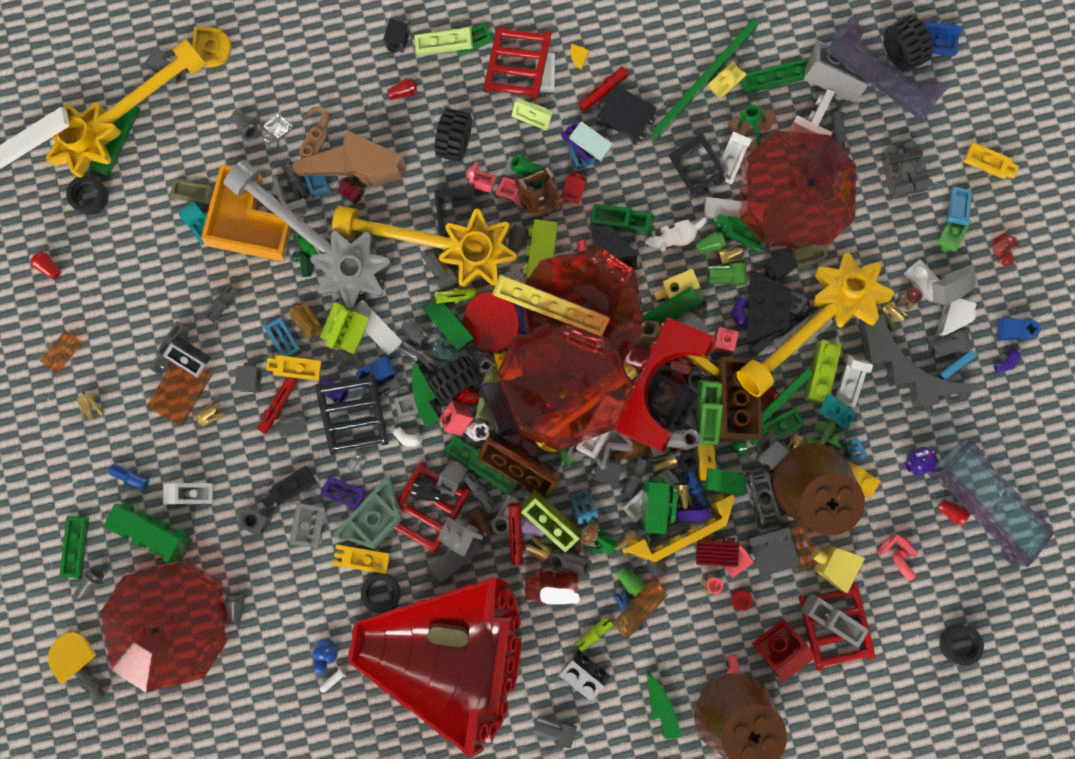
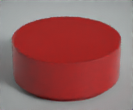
M737 590L732 594L731 603L734 608L746 611L752 606L753 599L749 592Z

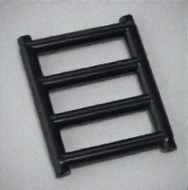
M374 374L367 375V378L329 385L315 384L331 455L345 449L379 443L381 445L389 444ZM369 386L371 394L369 398L327 405L325 393ZM373 405L374 417L331 424L330 412ZM377 424L378 436L339 443L335 442L333 433L335 431Z

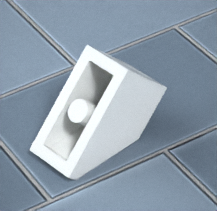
M960 298L944 305L935 337H943L971 323L977 314L975 310L977 303Z
M213 483L163 484V504H212Z

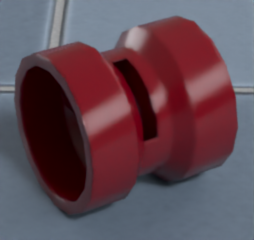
M347 177L339 186L338 193L343 197L347 196L353 204H357L363 197L365 188L361 185H356L353 179Z

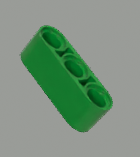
M707 468L705 489L744 496L747 475Z

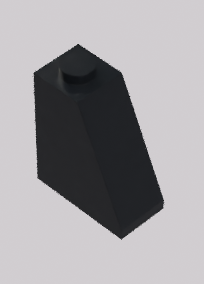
M612 226L591 228L592 248L597 274L637 270V252Z

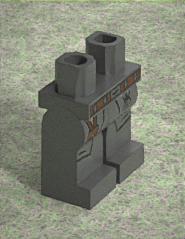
M914 141L902 145V154L898 153L896 145L889 146L884 150L885 160L882 162L891 199L925 192L934 186L932 178L929 179L923 150H917Z

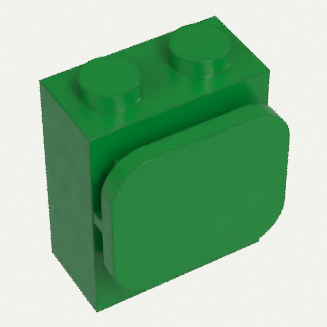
M649 476V480L643 479L640 528L645 533L666 534L667 521L674 523L676 518L677 487L665 482L664 478Z

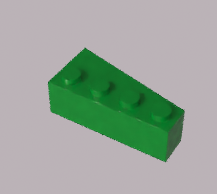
M123 502V504L113 505L103 527L123 538L129 539L131 537V542L137 546L145 548L148 546V552L153 555L164 556L162 560L168 563L183 560L193 538L187 536L188 532L179 528L174 530L170 528L168 522L163 520L156 521L151 519V514L144 511L139 513L134 510L135 507L131 504Z

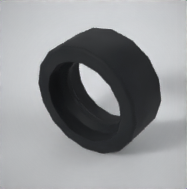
M83 175L82 177L75 178L70 182L66 190L68 203L75 210L85 215L99 213L108 202L109 194L107 188L99 180L91 176ZM87 185L95 186L98 190L96 200L87 206L80 205L77 200L79 191Z
M375 574L369 577L361 588V600L364 606L369 611L375 613H385L393 609L401 597V587L398 581L389 574ZM377 581H385L392 587V599L385 605L374 604L369 597L370 587Z
M960 624L951 625L941 634L940 649L949 661L963 666L973 665L983 655V639L979 632L972 627ZM957 633H966L972 639V650L966 657H958L951 651V639Z

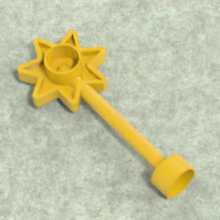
M185 38L172 48L177 55L174 61L106 111L96 102L80 114L70 104H65L63 108L67 111L70 126L51 137L55 143L46 155V160L54 166L68 163L70 171L77 177L84 175L91 160L109 164L111 158L105 145L121 134V131L112 123L185 68L194 75L207 65L206 62Z
M340 205L336 208L333 216L332 232L337 231L345 239L353 240L358 231L446 249L439 256V260L443 263L459 265V285L463 287L468 286L479 274L491 285L496 286L499 279L498 265L514 262L518 259L516 253L503 245L511 228L509 223L502 222L488 227L483 213L479 209L473 211L467 228L451 223L446 224L445 229L450 237L361 220L358 209Z
M844 253L838 269L818 267L815 277L825 289L815 296L813 305L824 308L762 364L756 360H750L737 372L740 384L753 396L760 397L774 384L771 372L834 315L836 325L840 328L854 315L869 325H875L879 319L876 305L889 302L894 295L893 290L876 282L882 265L874 263L860 268L850 253Z

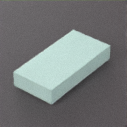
M580 122L569 138L600 161H602L613 146L610 141L583 122Z

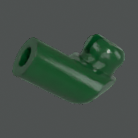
M299 250V252L295 251L293 253V260L295 262L300 261L302 277L312 276L311 265L307 255L302 250Z

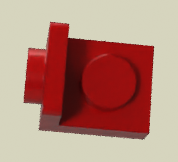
M575 171L573 174L569 173L560 197L579 204L588 180L584 178L585 175Z

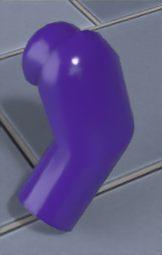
M739 297L731 311V315L737 326L745 327L748 324V319L743 310L748 301L742 297Z
M1015 348L1008 350L1007 360L994 364L995 372L1000 373L1014 369L1021 360V353Z

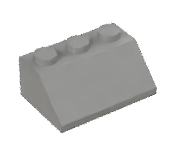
M818 40L805 67L804 80L809 84L824 88L825 91L830 89L844 100L856 103L869 85V63Z

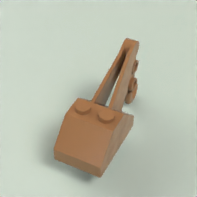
M319 106L313 107L308 111V116L314 112H320L322 118L317 125L309 130L299 150L301 159L293 163V170L298 176H357L359 182L368 187L370 185L378 187L403 177L407 167L402 155L350 131L347 132L343 140V146L319 153L326 140L329 114L326 109Z

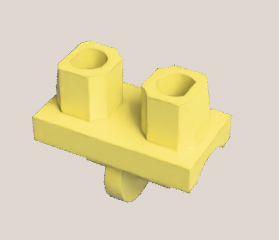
M732 61L708 84V87L712 90V93L722 99L747 74L740 70L736 63Z

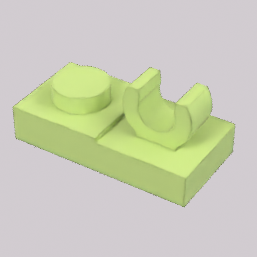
M517 97L512 112V117L546 131L550 126L553 111L536 105L533 101L531 103L527 102L524 97L521 99Z

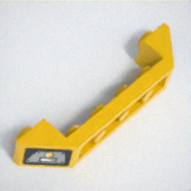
M725 493L714 498L715 502L710 504L715 517L705 520V525L700 528L694 526L686 530L687 534L682 537L679 534L670 538V543L664 546L661 543L652 547V552L645 539L638 540L637 537L627 541V546L622 548V551L648 562H656L727 526L735 497L733 494L726 496Z

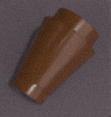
M477 506L466 514L467 521L472 526L478 528V532L484 537L493 532L484 509Z

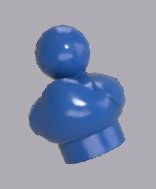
M317 641V647L312 651V657L316 659V662L312 663L313 671L316 674L320 675L326 672L327 664L325 661L333 663L336 660L338 651L334 647V641Z

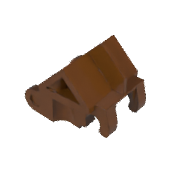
M547 166L543 167L539 172L524 178L518 177L515 179L522 210L530 214L535 213L537 217L542 215L547 217L549 212L561 208L564 204V200L558 194L557 187L553 182L555 176ZM545 178V186L535 191L533 187L527 188L526 186Z

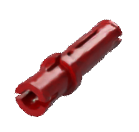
M621 66L611 76L605 77L598 87L577 103L579 108L584 113L587 112L606 94L613 91L616 85H619L629 77L627 70Z
M286 377L269 408L265 409V415L258 427H256L257 430L266 435L268 434L274 421L279 419L280 416L278 415L297 384L296 381Z
M510 503L508 504L510 564L519 566L524 563L521 504Z

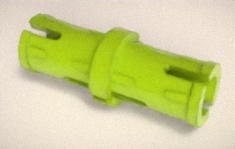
M455 287L452 290L435 291L436 304L446 302L459 303V301L471 300L476 297L475 287L457 289ZM463 294V295H460V296H451V297H448V296H450V295Z
M606 616L593 628L590 627L588 632L575 642L582 653L595 641L599 642L601 640L600 637L614 627Z

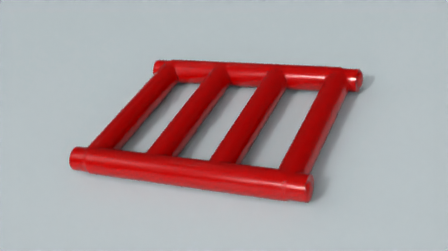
M497 26L483 92L490 93L491 90L529 95L532 99H538L552 32L546 31L545 34L508 30L504 29L503 26ZM502 37L541 41V51L500 47ZM498 55L538 59L537 69L496 65ZM494 73L534 77L533 88L492 83Z
M420 461L397 499L400 510L405 511L439 532L432 542L401 523L394 529L428 548V552L435 555L442 543L437 539L444 524L405 503L411 493L414 481H418L421 474L436 483L439 480L440 475L426 468V465ZM459 487L455 493L459 498L454 506L441 499L438 502H428L449 513L447 518L455 520L471 490Z
M857 583L851 585L848 593L837 590L815 595L825 602L852 596L855 608L841 612L850 618L857 616L859 624L869 630ZM806 595L798 596L801 608L808 598ZM802 612L810 648L815 657L814 664L817 671L823 670L825 666L868 657V659L876 658L870 630L863 640L865 649L821 658L819 646L844 641L845 639L837 634L817 638L814 626L820 623Z

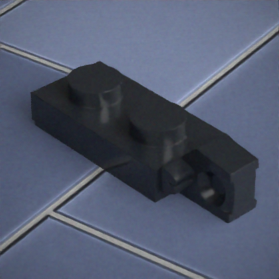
M305 465L272 486V489L269 490L271 495L261 501L267 508L275 503L277 506H280L318 482L309 467Z

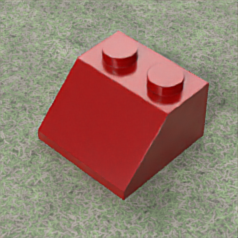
M784 619L751 643L782 683L815 659L809 646Z

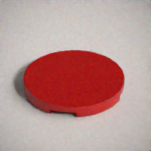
M493 292L483 293L473 298L467 305L463 318L465 329L474 338L472 343L477 348L486 352H498L510 347L518 338L521 329L516 305L494 296Z

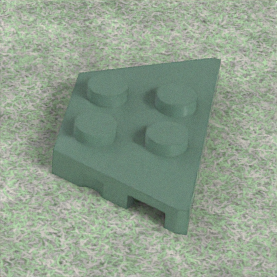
M386 477L333 535L375 549L403 519L391 479Z

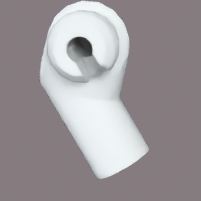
M400 426L392 432L403 446L416 447L423 440L420 433L406 434Z

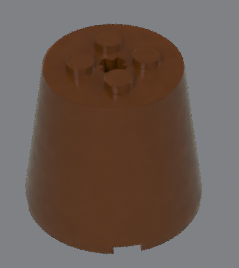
M818 443L800 445L790 450V453L774 469L771 486L777 505L786 515L813 531L823 535H839L852 529L861 519L865 509L863 490L845 457L834 448Z
M727 673L711 680L700 692L701 695L694 708L695 726L703 742L725 759H780L786 748L787 731L775 701L765 685L759 680L743 673Z

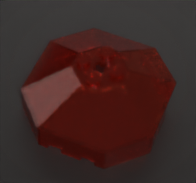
M775 131L740 163V171H742V181L740 182V198H742L740 219L766 247L785 246V248L798 249L806 244L829 245L856 219V164L830 135ZM806 178H814L815 186H808L806 184L808 182Z
M602 247L544 258L540 260L525 283L585 307L583 302L591 301L593 311L610 318L603 335L599 336L522 306L525 329L528 331L530 341L528 343L530 351L562 374H569L580 370L599 369L604 366L621 365L646 329L636 270Z
M545 324L535 328L533 332L514 336L497 372L499 385L519 434L558 451L614 430L633 385L624 369V363L619 352L613 351L609 340L572 324H567L552 330L550 324ZM564 388L568 389V393L570 394V396H565L563 399L561 398V394L558 392L559 390L563 391Z
M190 561L178 562L123 576L100 611L111 671L146 693L205 678L227 643L223 623L224 620H227L222 593L224 590L223 583ZM158 624L160 633L152 635L150 626Z

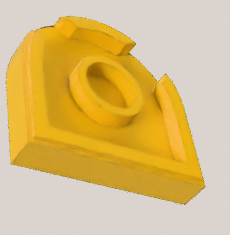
M194 26L192 46L206 62V66L215 67L225 63L232 52V44L229 37L218 28Z
M69 632L61 635L52 644L48 653V664L58 682L64 684L92 660L96 653L84 636L75 632Z

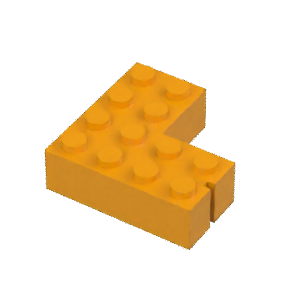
M221 164L201 237L204 244L209 247L284 262L292 228L276 214L256 210L259 200L248 191L239 197L226 187L224 180L233 167ZM260 173L256 182L262 187L263 179Z

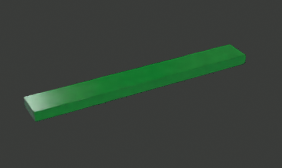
M755 18L747 24L653 129L652 138L657 141L753 35L759 25Z

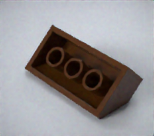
M720 357L713 362V365L719 369V374L717 376L713 375V381L722 383L720 404L723 405L719 441L739 442L762 439L761 396L756 397L750 394L737 378V372L750 360L760 362V359Z
M493 433L485 440L477 458L531 493L534 490L538 491L546 500L562 476L554 468L548 467L540 462L538 458L532 457L520 447L506 441L504 437L495 438Z

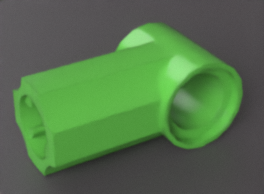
M733 263L728 266L708 267V284L746 285V264Z

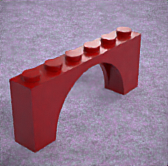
M668 317L665 322L661 323L658 330L657 341L654 340L651 344V354L648 360L645 359L642 364L641 376L634 381L632 387L634 391L631 397H628L624 403V413L618 417L615 423V427H617L615 431L662 453L665 452L673 434L662 428L650 412L647 398L650 381L656 371L672 359L682 356H698L707 359L715 343L713 335Z

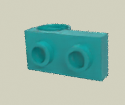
M193 201L178 211V214L203 245L204 242L201 237L207 216L199 205Z
M831 395L826 396L819 411L821 415L827 418V423L832 421L836 423L835 426L846 431H848L856 414Z

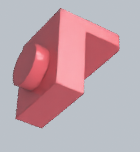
M475 161L474 165L469 167L467 172L468 186H474V189L491 193L496 184L497 176L479 172V162Z

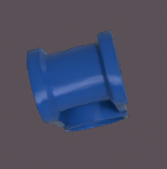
M1001 318L998 319L997 339L1027 340L1038 336L1041 327L1035 320Z
M388 356L379 358L356 372V380L364 378V374H374L377 384L396 376Z

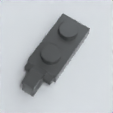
M178 321L175 322L157 350V357L149 369L162 376L168 369L170 360L163 357V354L176 336L186 340L190 328Z

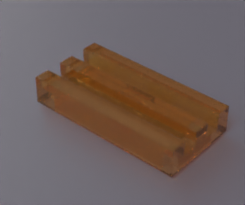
M65 330L42 357L40 362L58 374L83 342ZM73 341H75L71 348L66 352V349L69 347V345ZM66 352V354L61 358L57 365L54 366L55 362L60 358V356H62Z
M807 526L791 530V538L800 562V566H797L798 571L817 565V561L812 558V563H809L799 533L803 532L811 557L814 548ZM794 533H795V536H796V539H797V542H798V546H799V549H800V552H801V555H802V558H803V561H804V565H802V563H801V559H800V556H799V553H798V550H797V547H796V544H795V541H794V537H793V534H794Z

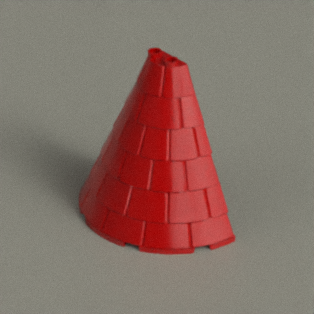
M495 577L474 585H467L428 600L423 599L405 607H399L380 615L356 621L352 629L351 647L348 652V662L373 681L385 693L391 695L404 708L410 709L446 741L452 742L467 757H474L484 751V746L482 745L485 742L491 743L497 735L509 710L510 705L507 697L510 691L515 690L520 666L521 639L517 638V630L521 626L517 600L513 591L506 589L507 583ZM434 623L462 626L469 632L468 643L460 648L434 644L427 636L429 627Z

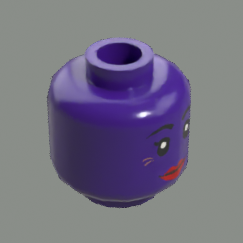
M920 447L907 453L905 467L914 475L922 476L935 470L938 459L932 449Z

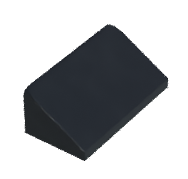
M178 336L171 341L163 354V357L197 378L211 359L209 355Z

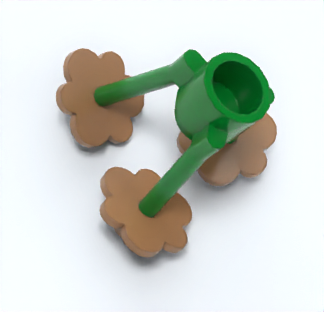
M749 105L744 112L740 113V117L736 116L734 120H730L728 126L731 128V133L735 132L743 136L751 129L750 125L754 126L756 139L750 143L748 148L752 154H764L766 149H769L771 146L768 138L760 139L759 129L769 130L776 119L773 117L774 112L771 109L765 111L762 110L761 106Z
M582 508L579 509L580 514L584 513ZM575 514L574 518H576V520L573 524L579 525L578 519ZM586 518L583 519L588 525L583 529L580 539L572 547L575 554L580 555L583 549L599 554L603 552L611 554L616 546V540L611 538L609 533L602 530L593 521H587ZM592 541H595V546L597 547H592L588 545H591Z

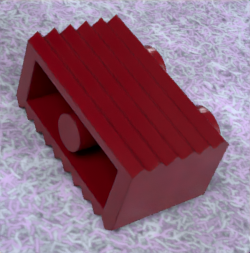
M705 536L702 540H697L696 565L739 567L738 547L740 542H735V538L723 537V541H714V536Z

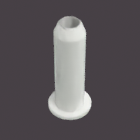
M338 667V671L320 686V691L326 692L342 677H347L344 669Z

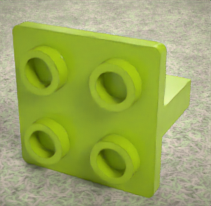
M335 302L320 338L326 340V346L332 349L342 348L355 354L370 318Z

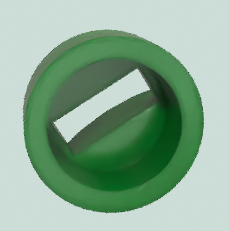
M746 441L733 442L732 447L735 453H748Z

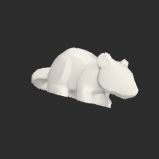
M704 216L691 222L689 220L674 223L675 226L672 229H669V226L661 227L660 232L662 235L648 238L645 244L661 251H665L666 247L673 245L686 246L695 239L698 230L707 222V218Z

